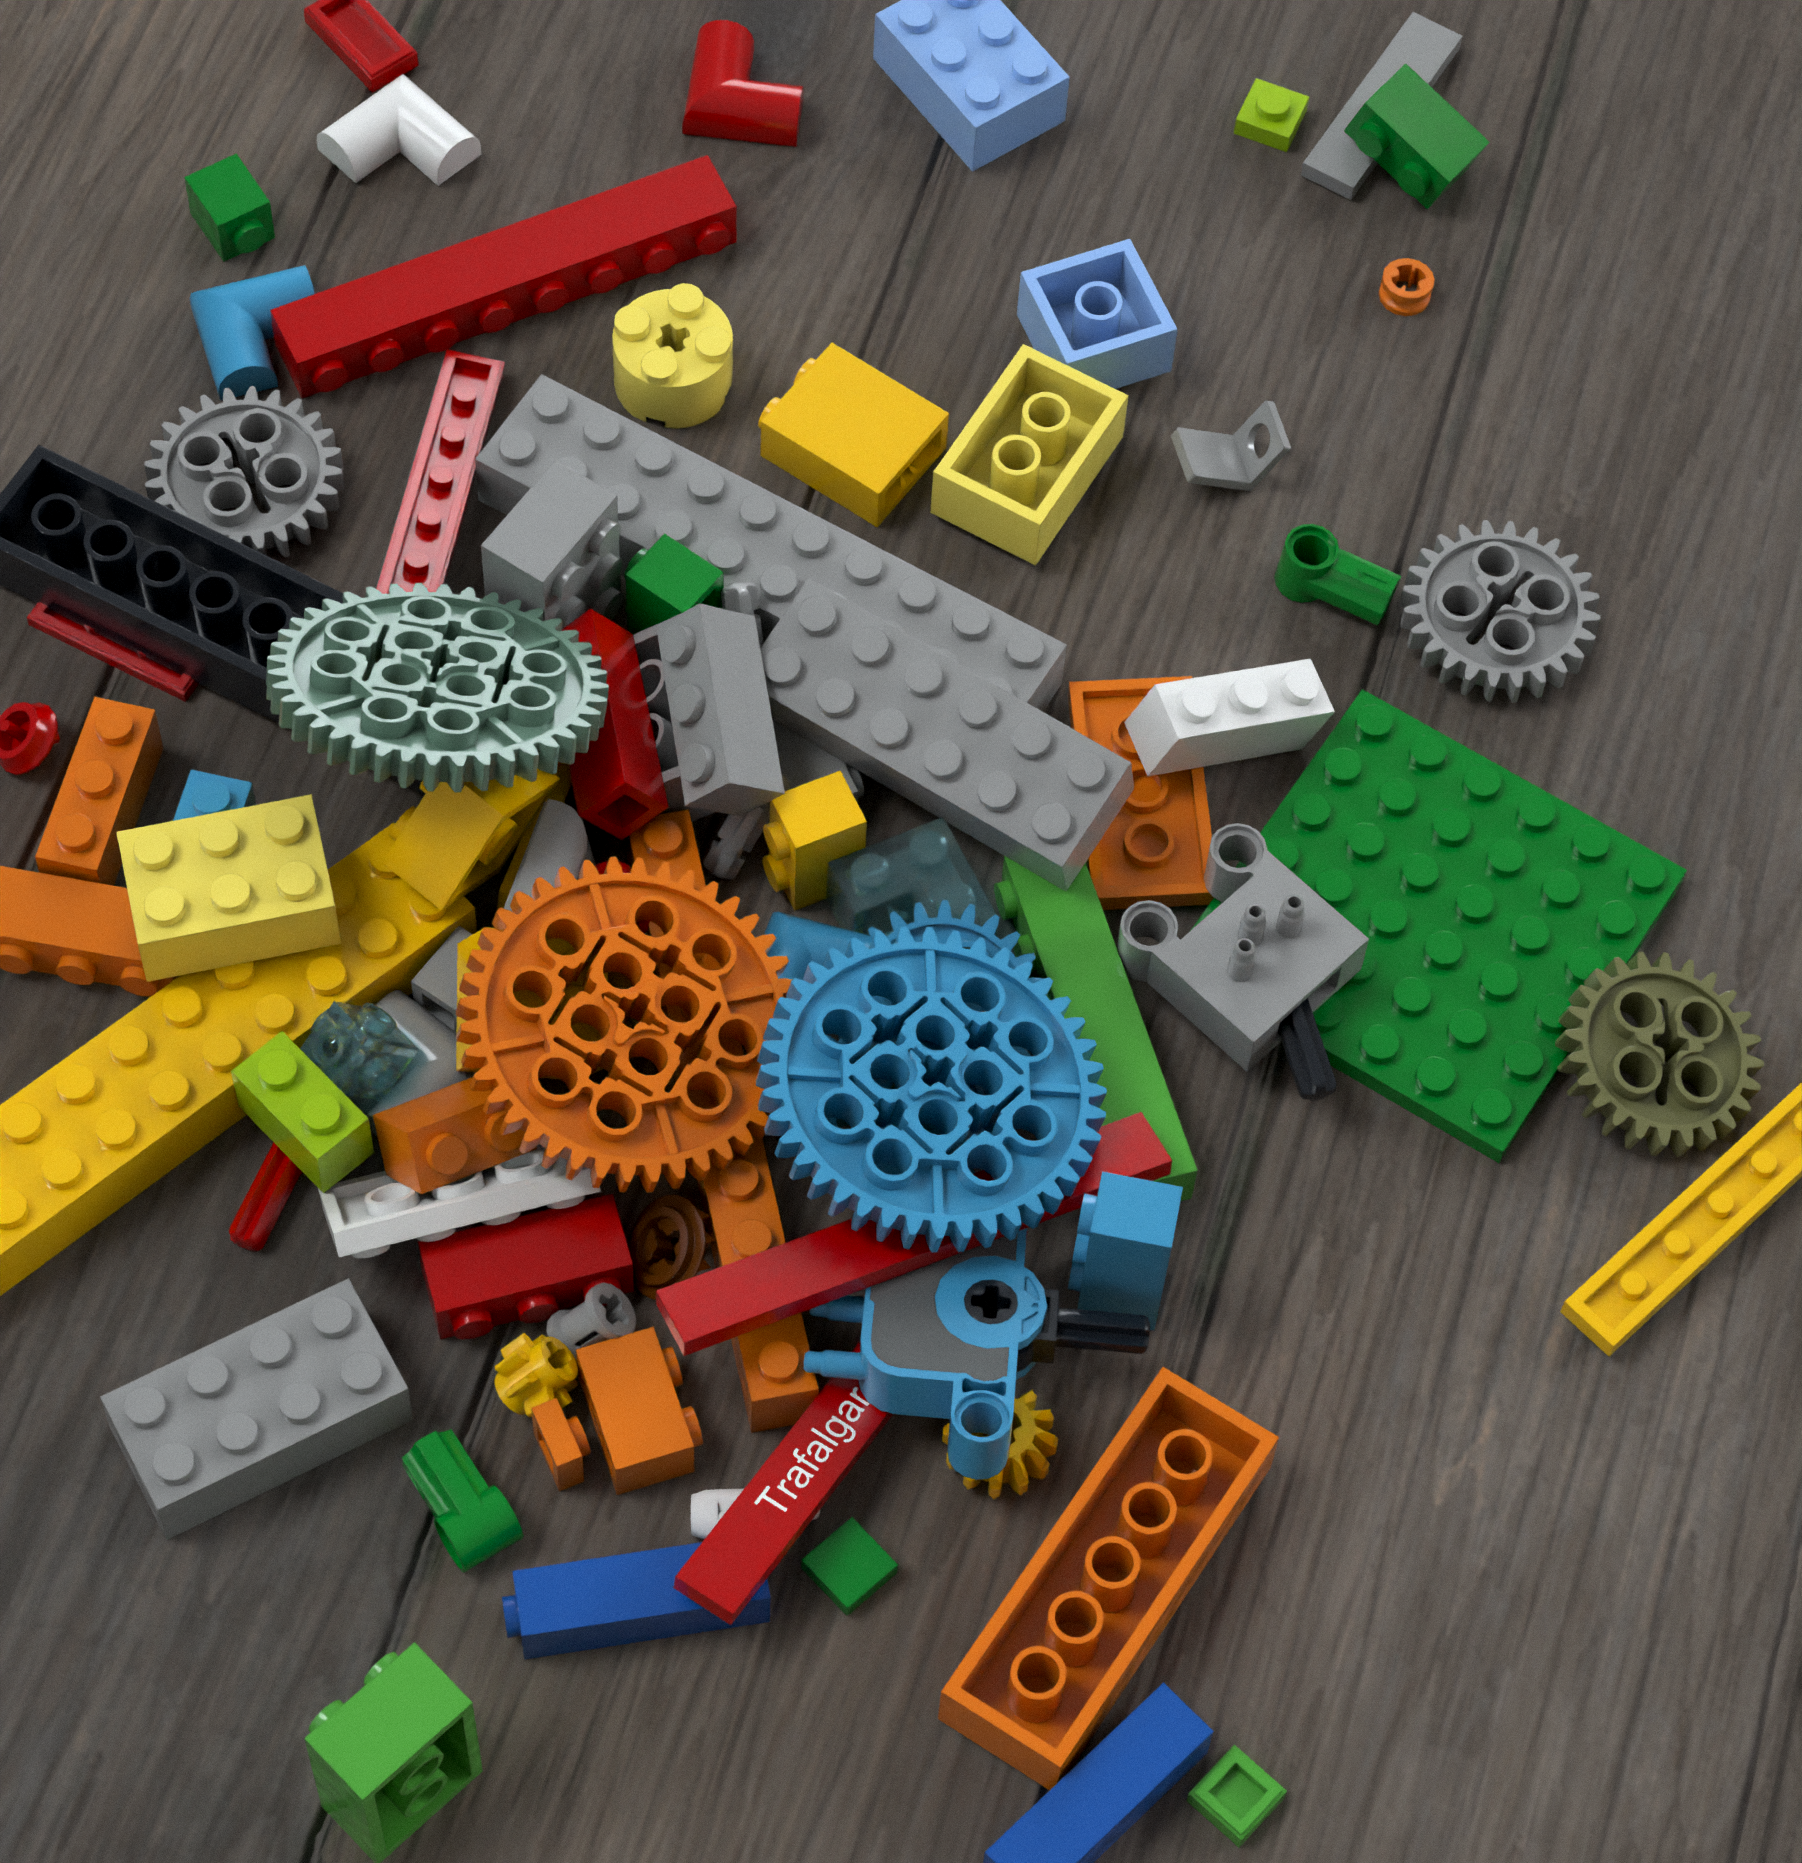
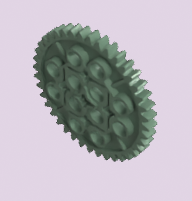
M416 583L413 592H405L397 584H390L389 594H382L373 587H366L365 598H361L347 591L343 593L342 604L326 598L322 601V610L307 607L304 610V619L292 617L289 629H280L278 631V642L271 643L270 656L267 658L266 698L271 700V713L279 715L280 728L292 729L291 739L294 742L308 741L307 752L310 754L328 751L327 764L331 766L349 761V774L356 775L367 769L374 770V782L378 783L386 780L391 775L397 776L401 788H407L414 780H422L427 791L432 792L438 787L439 782H447L454 792H461L464 782H472L481 791H488L489 780L495 779L507 788L513 787L514 775L534 782L537 778V769L555 774L557 773L558 762L571 765L575 761V752L587 753L589 741H597L599 728L604 727L609 684H606L607 671L601 669V657L591 655L592 645L586 642H578L579 632L577 630L562 631L563 620L559 618L542 621L543 609L541 608L522 612L521 600L516 599L503 605L498 603V593L495 592L486 595L483 599L476 598L474 588L467 587L458 595L452 594L448 584H441L436 592H429L422 583Z

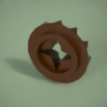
M665 1195L651 1202L637 1218L630 1234L628 1249L633 1263L634 1285L646 1297L656 1300V1290L697 1276L699 1271L711 1268L704 1258L705 1251L716 1240L705 1232L710 1215L696 1208V1200L678 1195ZM672 1237L679 1238L680 1240L674 1247L675 1261L668 1260V1257L673 1252Z

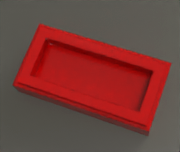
M318 0L304 8L306 24L372 93L402 74L419 66L416 50L368 0Z

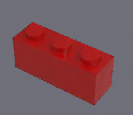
M613 1194L585 1200L568 1208H552L519 1216L511 1222L500 1225H483L454 1232L449 1237L437 1241H418L421 1269L440 1339L453 1336L458 1339H473L487 1334L494 1326L521 1320L524 1323L545 1321L561 1309L577 1306L584 1302L588 1291L595 1285L603 1282L614 1285L624 1294L634 1292L633 1263Z

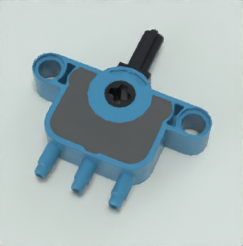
M1026 1228L1018 1231L1015 1239L1009 1240L1004 1236L994 1240L991 1247L984 1248L980 1245L868 1287L865 1290V1297L847 1295L810 1309L812 1316L826 1317L832 1321L862 1323L860 1353L825 1350L823 1352L808 1351L804 1356L803 1370L807 1373H819L823 1377L859 1380L860 1391L866 1400L881 1411L897 1415L950 1419L947 1449L950 1464L955 1471L964 1477L975 1480L988 1479L999 1474L1007 1464L1017 1379L1024 1377L1037 1362L1053 1364L1055 1347L1135 1354L1145 1353L1149 1345L1150 1322L1149 1318L1145 1315L1058 1308L1059 1290L1044 1289L1034 1273L1024 1267ZM971 1433H984L988 1434L989 1436L977 1437L971 1435Z

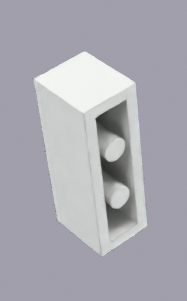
M1305 659L1155 684L1124 724L1147 776L1303 749L1335 711L1312 660Z

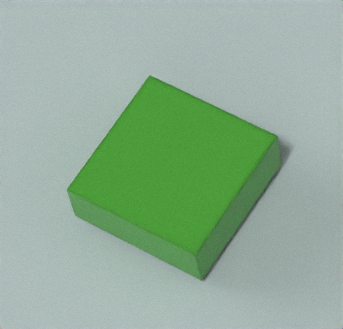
M1233 1745L1188 1793L1186 1801L1239 1848L1285 1799L1287 1790L1236 1745Z

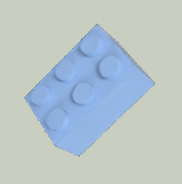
M901 0L875 14L873 59L972 172L1065 121L1070 77L1001 0Z

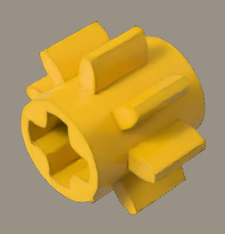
M523 1333L500 1350L504 1359L494 1366L498 1372L494 1383L500 1399L511 1411L520 1415L526 1414L531 1418V1408L557 1398L561 1409L572 1402L568 1392L578 1386L575 1380L578 1375V1366L573 1354L563 1342L554 1337H545L542 1334L532 1341L529 1336Z

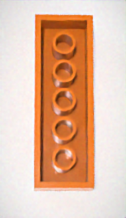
M1162 1367L942 1689L938 1719L1043 1787L1051 1790L1071 1771L1270 1470L1279 1437L1165 1367Z

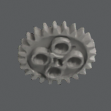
M255 386L249 387L244 400H236L231 389L224 388L223 403L215 405L204 394L200 396L202 411L195 413L184 406L179 408L181 426L170 422H163L161 426L164 441L151 440L152 460L145 461L144 463L147 477L145 486L148 498L266 556L267 549L275 547L286 558L290 556L289 540L294 538L308 546L311 544L309 525L326 530L328 527L326 510L336 511L340 507L338 491L344 490L341 448L336 447L333 429H323L321 414L318 411L304 416L303 402L299 398L283 407L279 390H274L266 401L258 400ZM222 438H228L237 451V457L243 472L238 467L234 468L231 451ZM265 440V442L253 443L255 441ZM211 463L206 466H198L199 464ZM246 478L250 483H256L258 499L268 513L264 514L258 510L253 501ZM283 485H293L287 488H278ZM228 508H237L233 511H222Z
M1483 520L1480 533L1476 536L1465 525H1459L1455 543L1445 535L1439 534L1434 551L1426 548L1420 550L1417 566L1409 567L1405 586L1403 587L1399 606L1404 609L1400 626L1410 630L1407 642L1408 648H1424L1420 663L1422 668L1431 667L1438 663L1442 666L1438 681L1441 684L1450 681L1455 676L1463 679L1461 694L1465 696L1473 689L1475 684L1483 686L1485 699L1489 702L1494 698L1497 688L1505 689L1512 703L1517 702L1521 687L1524 686L1536 698L1542 697L1546 680L1553 686L1561 688L1567 671L1578 674L1584 656H1590L1601 615L1595 613L1600 598L1599 594L1588 592L1592 579L1591 573L1581 572L1574 574L1579 556L1571 554L1559 558L1556 554L1560 540L1555 538L1544 546L1538 544V528L1535 527L1530 529L1524 538L1516 536L1513 521L1507 522L1503 534H1495L1488 520ZM1485 572L1495 573L1500 577L1491 576L1486 574ZM1529 577L1530 579L1523 585L1521 584L1516 590L1512 606L1506 604L1513 594L1514 587L1522 578ZM1534 605H1541L1549 608L1550 610H1542L1538 607H1535ZM1450 611L1459 612L1465 616H1456L1451 614ZM1487 617H1494L1490 621L1485 635L1479 642L1474 645L1469 644L1484 631ZM1499 645H1509L1515 648L1516 650H1508L1500 647Z

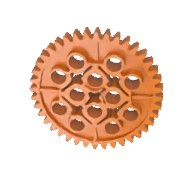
M610 857L604 874L599 875L596 867L590 860H584L578 880L566 867H560L554 879L555 888L542 877H538L535 879L531 890L532 897L518 890L510 904L512 911L499 908L492 922L495 929L484 927L481 931L477 944L482 950L472 949L466 967L472 972L464 973L459 987V991L467 995V997L460 998L456 1008V1016L467 1021L460 1024L456 1035L457 1041L472 1045L463 1054L461 1060L462 1067L481 1068L474 1074L470 1088L472 1091L492 1090V1093L485 1102L483 1111L485 1114H491L505 1110L507 1115L499 1132L502 1135H506L521 1128L525 1134L519 1151L524 1154L540 1144L546 1148L541 1166L547 1169L560 1157L566 1159V1179L571 1181L580 1173L583 1167L591 1169L590 1177L593 1188H599L605 1180L607 1173L615 1174V1181L619 1192H626L633 1176H639L646 1192L651 1193L658 1183L660 1174H664L671 1187L677 1189L680 1188L685 1178L686 1168L699 1182L703 1181L710 1170V1161L723 1171L728 1168L733 1159L732 1150L745 1156L754 1143L752 1135L760 1138L766 1135L764 1128L770 1113L758 1110V1103L764 1089L756 1086V1078L762 1065L757 1060L762 1043L766 1041L763 1039L768 1021L770 1018H773L772 1016L779 998H786L790 983L793 980L787 978L778 979L784 972L789 960L787 956H767L776 937L774 934L754 937L752 932L760 918L756 913L745 916L740 920L735 916L740 898L734 896L722 904L716 902L718 883L715 881L705 886L701 892L693 889L695 875L694 871L690 869L680 878L679 882L671 880L668 862L663 861L657 869L655 876L647 875L643 858L640 857L636 858L630 873H623L617 858ZM640 920L654 922L662 929L664 935L661 937L645 935L638 929L635 922ZM560 938L570 943L576 953L572 955L557 954L549 948L546 941ZM697 953L711 955L718 961L721 969L707 970L696 963L693 955ZM597 955L582 984L583 990L578 992L575 998L571 997L555 1024L550 1025L564 998V989L568 988L573 981L577 982L591 957ZM661 963L672 968V971L664 979L657 977L653 973ZM607 972L622 973L630 979L633 987L629 989L616 988L607 982L603 974ZM519 990H529L536 993L544 1005L538 1008L526 1007L516 1000L513 993ZM664 1005L679 1006L687 1012L690 1021L675 1022L670 1020L664 1014L661 1007ZM628 1017L639 1022L634 1029L623 1024L627 1021ZM711 1021L712 1023L696 1051L698 1053L696 1059L692 1061L691 1065L687 1064L672 1090L669 1093L665 1092L681 1062L679 1059L680 1055L687 1048L692 1047L705 1023ZM577 1023L591 1025L599 1032L601 1039L591 1042L582 1040L575 1035L571 1026ZM732 1038L738 1040L745 1047L747 1054L744 1056H734L727 1053L721 1047L719 1039ZM633 1057L647 1058L656 1065L659 1073L655 1075L641 1074L632 1067L629 1059ZM598 1067L604 1068L609 1072L608 1077L602 1080L600 1085L589 1079L590 1074L595 1072ZM543 1076L560 1078L566 1083L569 1092L564 1095L551 1094L542 1088L538 1079ZM701 1090L708 1093L713 1098L716 1107L713 1109L697 1107L690 1101L687 1092ZM602 1109L616 1111L624 1117L627 1127L622 1129L607 1127L600 1121L597 1112Z

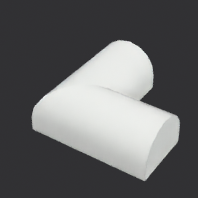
M404 74L317 134L318 150L355 183L400 152L439 186L481 155L479 140Z

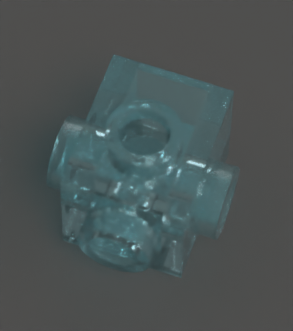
M336 1001L332 1003L329 1009L317 1017L312 1025L311 1034L300 1048L345 1095L381 1100L391 1090L419 1051L397 1028V1023L392 1016L382 1008L368 1002L364 1003L363 1006Z

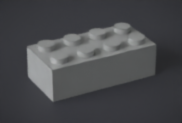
M349 1278L100 1396L109 1427L166 1540L413 1420L408 1387Z

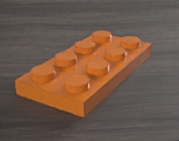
M1192 676L1069 682L1067 696L1071 728L1130 761L1132 764L1134 790L1086 861L1103 910L1128 909V907L1137 902L1147 900L1160 902L1167 907L1209 905L1214 899L1206 889L1204 882L1212 838L1204 768L1199 767L1147 776L1124 724L1155 684L1191 679Z

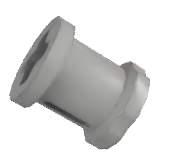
M603 1282L592 1287L586 1294L585 1301L572 1310H559L551 1315L547 1321L546 1331L549 1337H554L563 1342L576 1360V1349L633 1333L636 1328V1316L634 1308L625 1294L614 1285ZM579 1342L581 1345L576 1346L575 1343Z

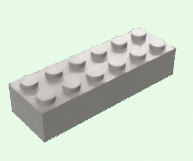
M811 578L807 579L760 648L773 721L1064 891L1068 890L1134 790L1132 764L1130 761Z

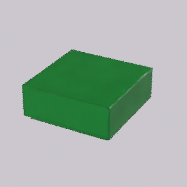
M851 1517L801 1560V1569L848 1616L897 1574L898 1564Z

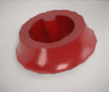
M20 702L7 708L0 716V765L6 772L15 775L29 773L44 761L52 747L60 741L57 716L49 705L40 702L33 704Z

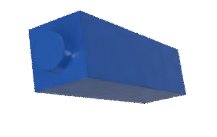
M702 1542L514 1570L512 1572L515 1595L502 1597L507 1638L521 1636L524 1660L767 1623L770 1622L771 1601L768 1580H765L730 1625L673 1588L675 1576Z
M1163 1682L985 1851L983 1863H1094L1208 1753L1214 1731Z

